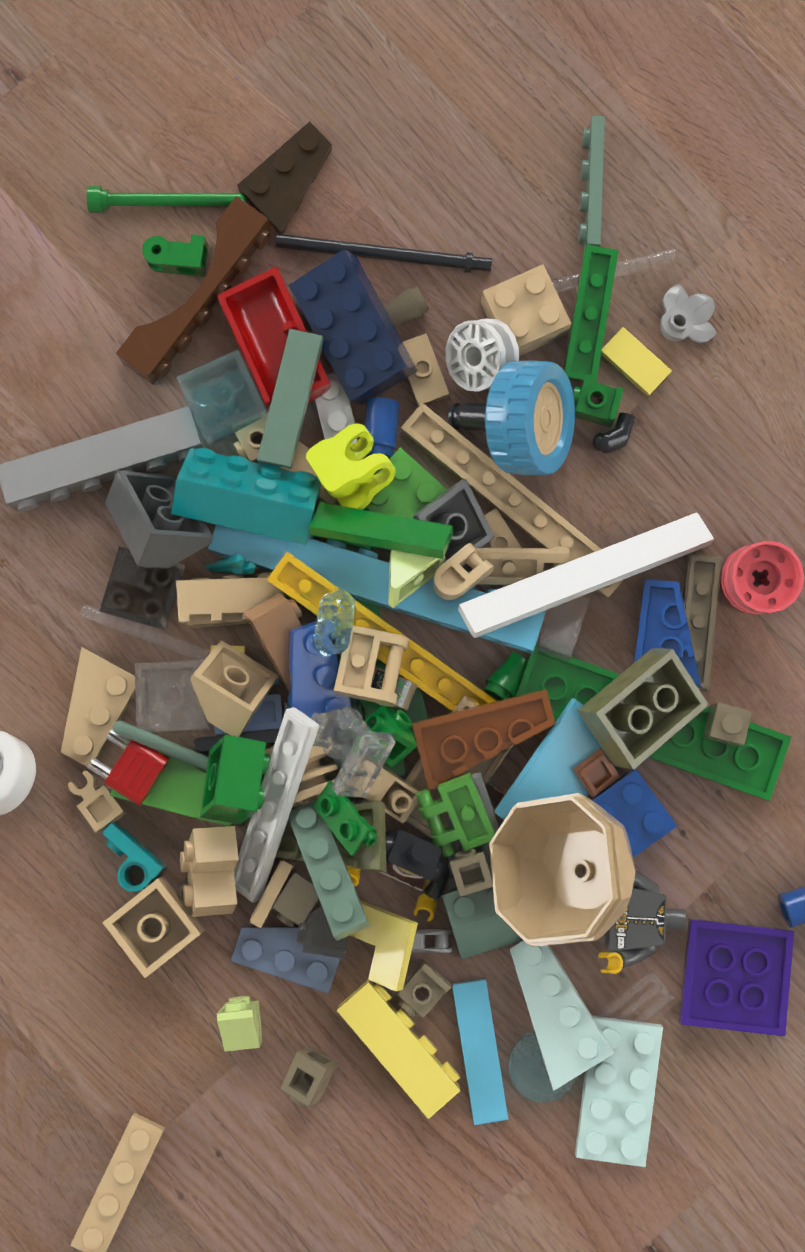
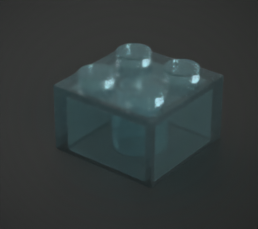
M239 350L176 377L208 446L235 435V432L263 418L267 414Z

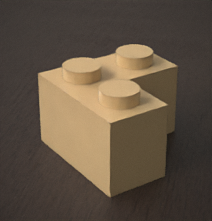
M235 826L193 829L189 840L184 841V852H180V867L182 873L187 872L188 885L183 886V900L185 907L190 906L191 917L233 914L237 906L234 869L239 858Z

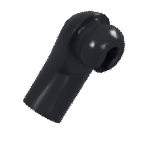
M624 412L619 413L615 429L604 434L597 433L594 436L593 447L595 450L602 451L603 453H612L625 447L631 434L635 416Z

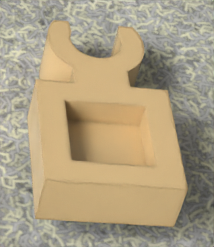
M85 770L82 774L87 779V785L83 789H78L75 783L69 782L68 787L73 794L84 799V801L77 805V808L93 830L100 835L111 823L118 821L127 813L116 798L110 796L111 791L108 787L103 785L98 790L96 789V778Z

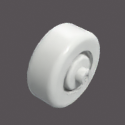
M0 731V815H3L18 807L28 796L36 776V762L31 749L26 743L6 732Z

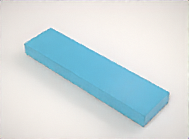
M486 978L453 983L452 989L474 1125L509 1120Z

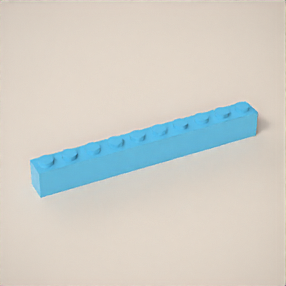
M216 525L212 535L213 540L208 547V550L214 555L223 558L240 554L245 557V561H251L257 565L256 568L268 572L273 571L283 555L288 551L355 599L469 635L472 634L458 611L459 604L487 594L475 590L474 586L456 600L442 599L434 591L433 577L392 608L388 604V562L378 560L379 555L366 549H359L358 553L346 550L347 545L337 540L327 539L326 543L314 540V535H310V533L307 544L303 545ZM488 589V593L495 591L494 589ZM546 611L514 622L478 638L533 654Z

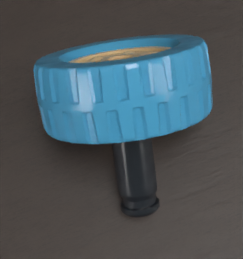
M535 360L510 362L503 366L496 374L489 390L487 404L465 403L461 405L460 403H454L448 410V423L457 430L460 428L465 430H486L490 454L496 465L504 472L528 476L550 475L556 472L564 463L573 439L575 404L571 383L562 367L554 362Z

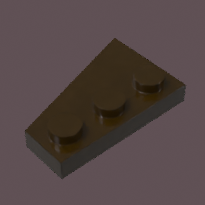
M309 121L237 185L238 190L246 196L247 200L259 213L268 218L269 223L279 234H284L293 213L298 210L302 203V198L308 187L314 182L331 153L332 144Z

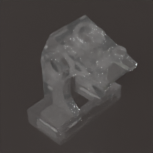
M344 707L322 714L314 713L311 719L320 726L313 746L323 747L324 752L328 756L341 759L343 762L332 785L333 790L337 796L367 797L396 743L390 733L372 732L362 719V715L353 708Z

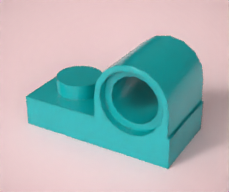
M118 822L111 823L102 833L108 838L106 845L119 856H122L123 853L128 856L120 866L117 875L119 884L128 892L144 890L160 877L168 867ZM134 865H138L144 871L145 876L141 884H135L129 878V870Z

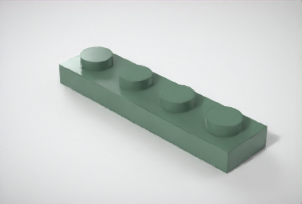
M592 116L589 127L583 128L582 148L587 149V160H582L580 178L581 180H586V191H581L579 211L585 212V223H580L578 243L584 244V247L586 244L599 247L601 245L605 116Z
M314 800L292 810L288 819L332 934L338 941L369 927L370 924L335 836L313 808L316 802Z

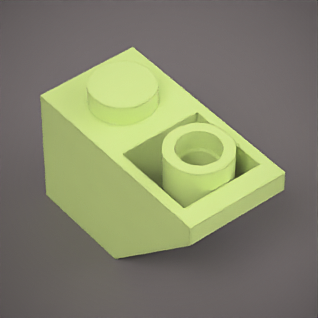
M250 996L229 998V1002L225 1003L217 1013V1022L224 1051L260 1048L263 1040L259 1000L250 1001Z

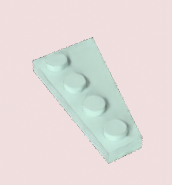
M524 940L510 949L554 1091L615 1053L549 945L531 947Z

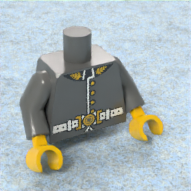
M635 870L632 894L626 911L605 933V948L608 951L615 952L599 953V958L608 959V966L606 969H601V973L617 974L622 968L636 965L653 955L658 946L665 945L666 930L685 929V910L666 909V895L659 893L658 885L639 871Z

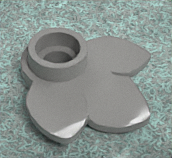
M679 284L668 290L662 300L665 312L660 320L662 335L667 340L673 342L687 338L695 343H706L714 338L717 332L707 322L715 310L713 298L705 294H694L689 297Z

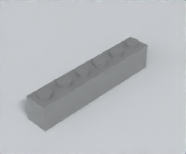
M190 406L0 464V485L6 504L14 510L18 509L19 512H25L37 508L39 502L48 499L51 502L65 500L70 497L71 492L82 489L83 492L97 490L103 486V482L113 480L117 470L139 472L147 469V472H155L167 467L166 463L178 459L179 462H184L190 448H204L194 413Z

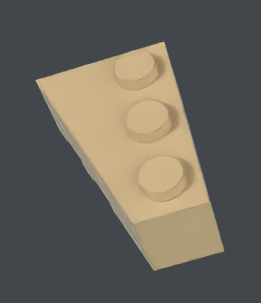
M271 572L259 573L257 578L229 575L224 576L223 579L192 578L189 580H176L178 622L187 629L250 624L244 612L279 592L286 598V593L267 581Z

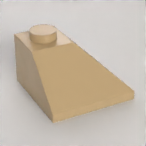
M221 640L194 672L190 681L207 721L231 736L240 737L279 675Z

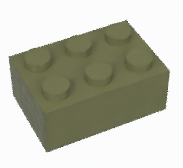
M651 648L580 707L577 712L612 764L634 770L709 704L673 649Z

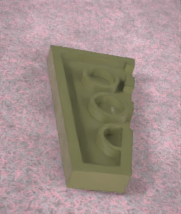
M380 801L354 804L359 811L358 814L363 816L368 824L377 830L376 836L378 840L370 847H367L365 844L360 845L354 856H351L335 836L347 868L387 873L385 804ZM288 819L275 858L305 862Z

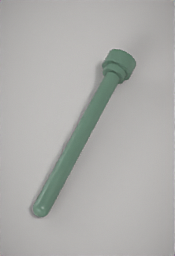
M117 721L113 725V730L118 735L202 770H207L208 757L124 721ZM262 775L261 777V785L264 779V775Z

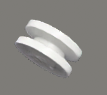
M498 319L468 320L457 325L449 335L445 347L446 364L449 373L457 385L467 391L480 392L490 389L496 374L503 366L510 362L519 361V347L515 335L506 324Z

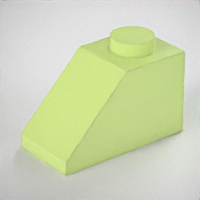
M391 550L388 604L394 608L431 580L436 570L444 563V559Z

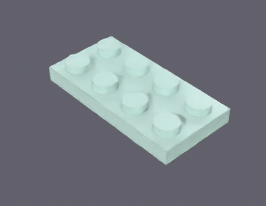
M592 1015L615 1054L585 1071L575 1156L582 1159L646 1167L663 1027L660 1024Z

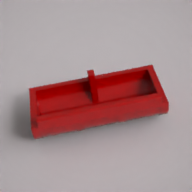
M277 266L217 295L268 411L289 329L307 332ZM320 360L318 361L308 403L321 397L331 387Z

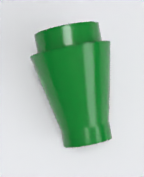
M511 652L509 657L485 680L487 685L484 691L497 701L515 697L528 661L521 655Z

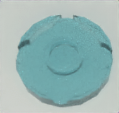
M535 1031L525 1034L520 1038L509 1054L508 1072L512 1084L522 1096L534 1102L548 1103L560 1099L571 1089L576 1079H572L553 1091Z

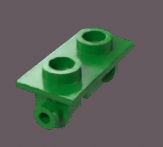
M329 780L314 803L313 808L349 854L354 856L360 845L365 844L367 847H370L377 842V830L370 826L363 816L358 814L359 811L348 799L345 790H339Z

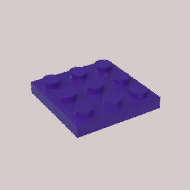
M689 919L679 1023L689 1026L785 1036L794 931Z

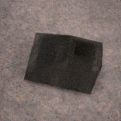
M119 546L99 612L166 631L177 596L176 580L182 579L185 565L177 563L170 568H145L137 566L129 549Z

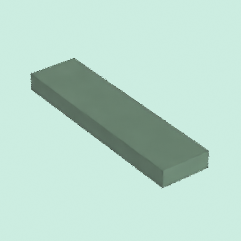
M289 329L257 457L259 462L292 469L324 341L322 335Z

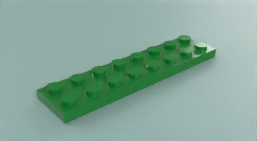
M536 644L533 654L529 656L515 697L546 689L556 722L571 698L584 705L620 674ZM707 706L648 757L759 799L770 801L792 737L750 722L745 744L735 747L702 738L710 708Z

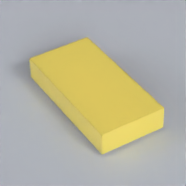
M624 327L602 348L601 355L647 397L672 372L670 368Z

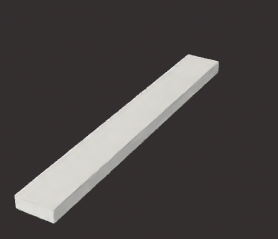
M694 513L459 604L458 611L473 638H476L710 546L714 538L699 514Z

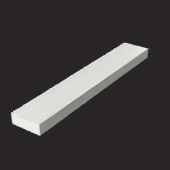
M295 707L285 711L269 760L268 770L264 775L261 788L265 789L262 808L257 809V812L250 818L238 855L239 860L234 869L236 890L252 903L259 901L263 895L320 726Z

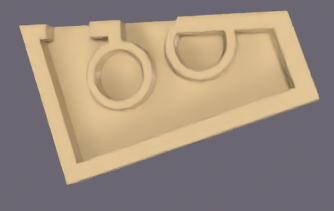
M81 647L61 753L88 767L89 763L95 765L90 761L93 758L98 760L109 741L107 734L112 735L109 731L113 729L115 722L120 721L142 679Z

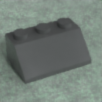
M117 470L105 504L137 566L145 568H170L211 544L213 536L205 522L171 514L177 476Z

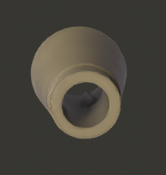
M418 286L411 290L408 287L384 306L394 326L424 317L423 313L430 310Z

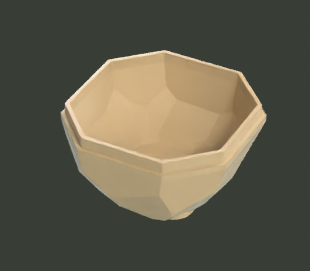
M581 793L520 802L513 806L489 843L495 912L531 947L596 941L601 938L624 914L632 894L635 865L624 825L597 803ZM584 866H585L586 869H587V873H586L585 877L583 876V867H584Z

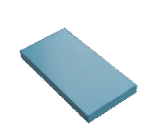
M571 698L494 813L505 820L513 806L520 802L581 793L586 797L589 795L573 768L598 749H602V747L577 712L583 704Z

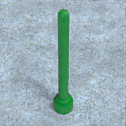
M102 186L87 187V207L89 213H103V210H109L110 206H229L236 196L245 203L247 198L243 193H109V190L103 189Z

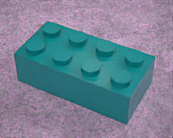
M190 448L176 479L171 514L306 545L310 533L309 525L316 512L321 482L318 477L309 472H293L271 464L250 462L241 456L229 457L220 455L207 448Z

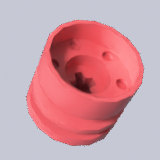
M762 541L738 548L727 557L721 569L720 587L722 595L728 603L742 613L754 615L773 613L786 609L796 601L803 589L804 571L800 559L792 549L780 542ZM760 573L759 581L762 584L754 586L755 578L752 574Z

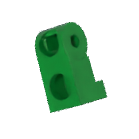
M191 234L190 243L168 241L161 236H152L144 242L142 254L150 268L156 272L205 277L209 245L204 235Z

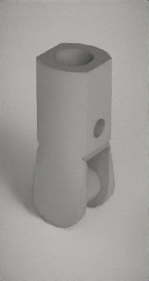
M416 929L411 953L452 952V947H449V934H452V929ZM425 935H435V947H425Z

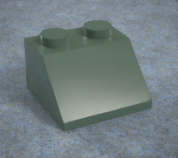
M493 887L461 897L457 888L441 893L461 959L523 940L495 912Z

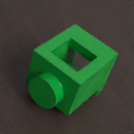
M584 379L581 387L575 386L573 390L575 418L611 428L616 419L624 388L618 386L614 388ZM590 396L601 398L602 403H592Z

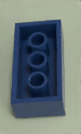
M343 249L289 284L314 334L323 336L322 349L350 402L363 405L367 402V399L378 396L418 371L356 255Z

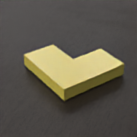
M360 901L370 926L350 936L376 946L368 980L391 990L401 991L404 987L418 923L367 902Z

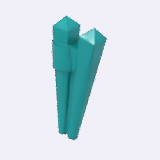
M236 554L206 564L205 569H209L210 572L245 575L254 574L257 565L251 561H245V557Z

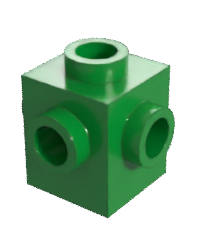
M380 706L360 724L365 748L369 754L391 767L395 766L417 747L411 730L412 721L402 710L396 711L388 706Z

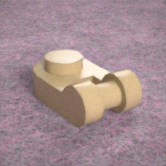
M468 543L436 570L433 579L434 591L442 599L456 600L478 582L487 578L494 570V566L488 560L483 561L476 554L478 550L471 543ZM468 564L473 570L468 573L462 565Z

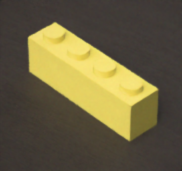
M367 980L338 1005L337 1012L429 1119L460 1092V1086L457 1082L460 1076L449 1062H445L442 1065L434 1054L438 1050L426 1035H423L421 1038L418 1037L411 1028L415 1023L405 1010L400 1008L396 1011L388 1000L392 996L388 990L380 984L376 983L374 985L372 981Z

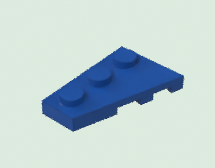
M645 579L634 663L651 648L673 649L697 687L702 688L679 582Z
M323 619L292 629L289 632V673H291L290 695H288V708L295 707L320 725L318 731L355 717L349 697L334 694L339 663L326 621Z

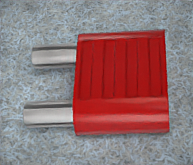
M111 729L109 731L111 734L128 745L107 734L108 740L124 749L113 769L95 758L90 761L109 773V775L90 763L88 764V769L106 779L105 785L141 806L165 770L170 759L157 750L116 734Z

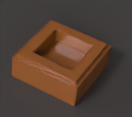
M598 749L573 768L581 783L593 798L621 778L602 749Z

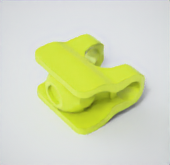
M358 423L351 424L334 437L322 440L314 445L306 453V459L317 474L321 484L333 498H337L341 506L363 510L379 491L393 481L396 469L384 454L376 453L364 458L372 450L374 439L367 428ZM361 437L356 443L351 444L354 439ZM383 468L380 473L374 475L377 470Z

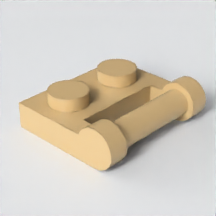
M348 624L334 694L376 702L383 706L395 707L398 697L395 694L403 651H406L408 648L409 638L399 634ZM383 645L390 649L380 690L371 688L379 647Z

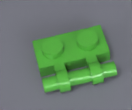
M471 772L438 785L441 799L433 800L428 789L419 791L416 794L420 804L418 807L422 819L427 820L432 834L430 838L432 843L443 849L442 857H448L455 853L451 842L458 839L464 851L490 842L494 837L496 831ZM447 811L453 826L445 828L439 814Z

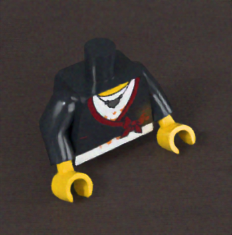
M403 830L387 831V873H379L421 892L424 891L425 894L418 897L414 915L417 916L419 910H427L429 912L427 921H431L437 908V899L440 898L449 878V868L445 861L440 858L443 849ZM347 868L354 887L359 884L361 869Z

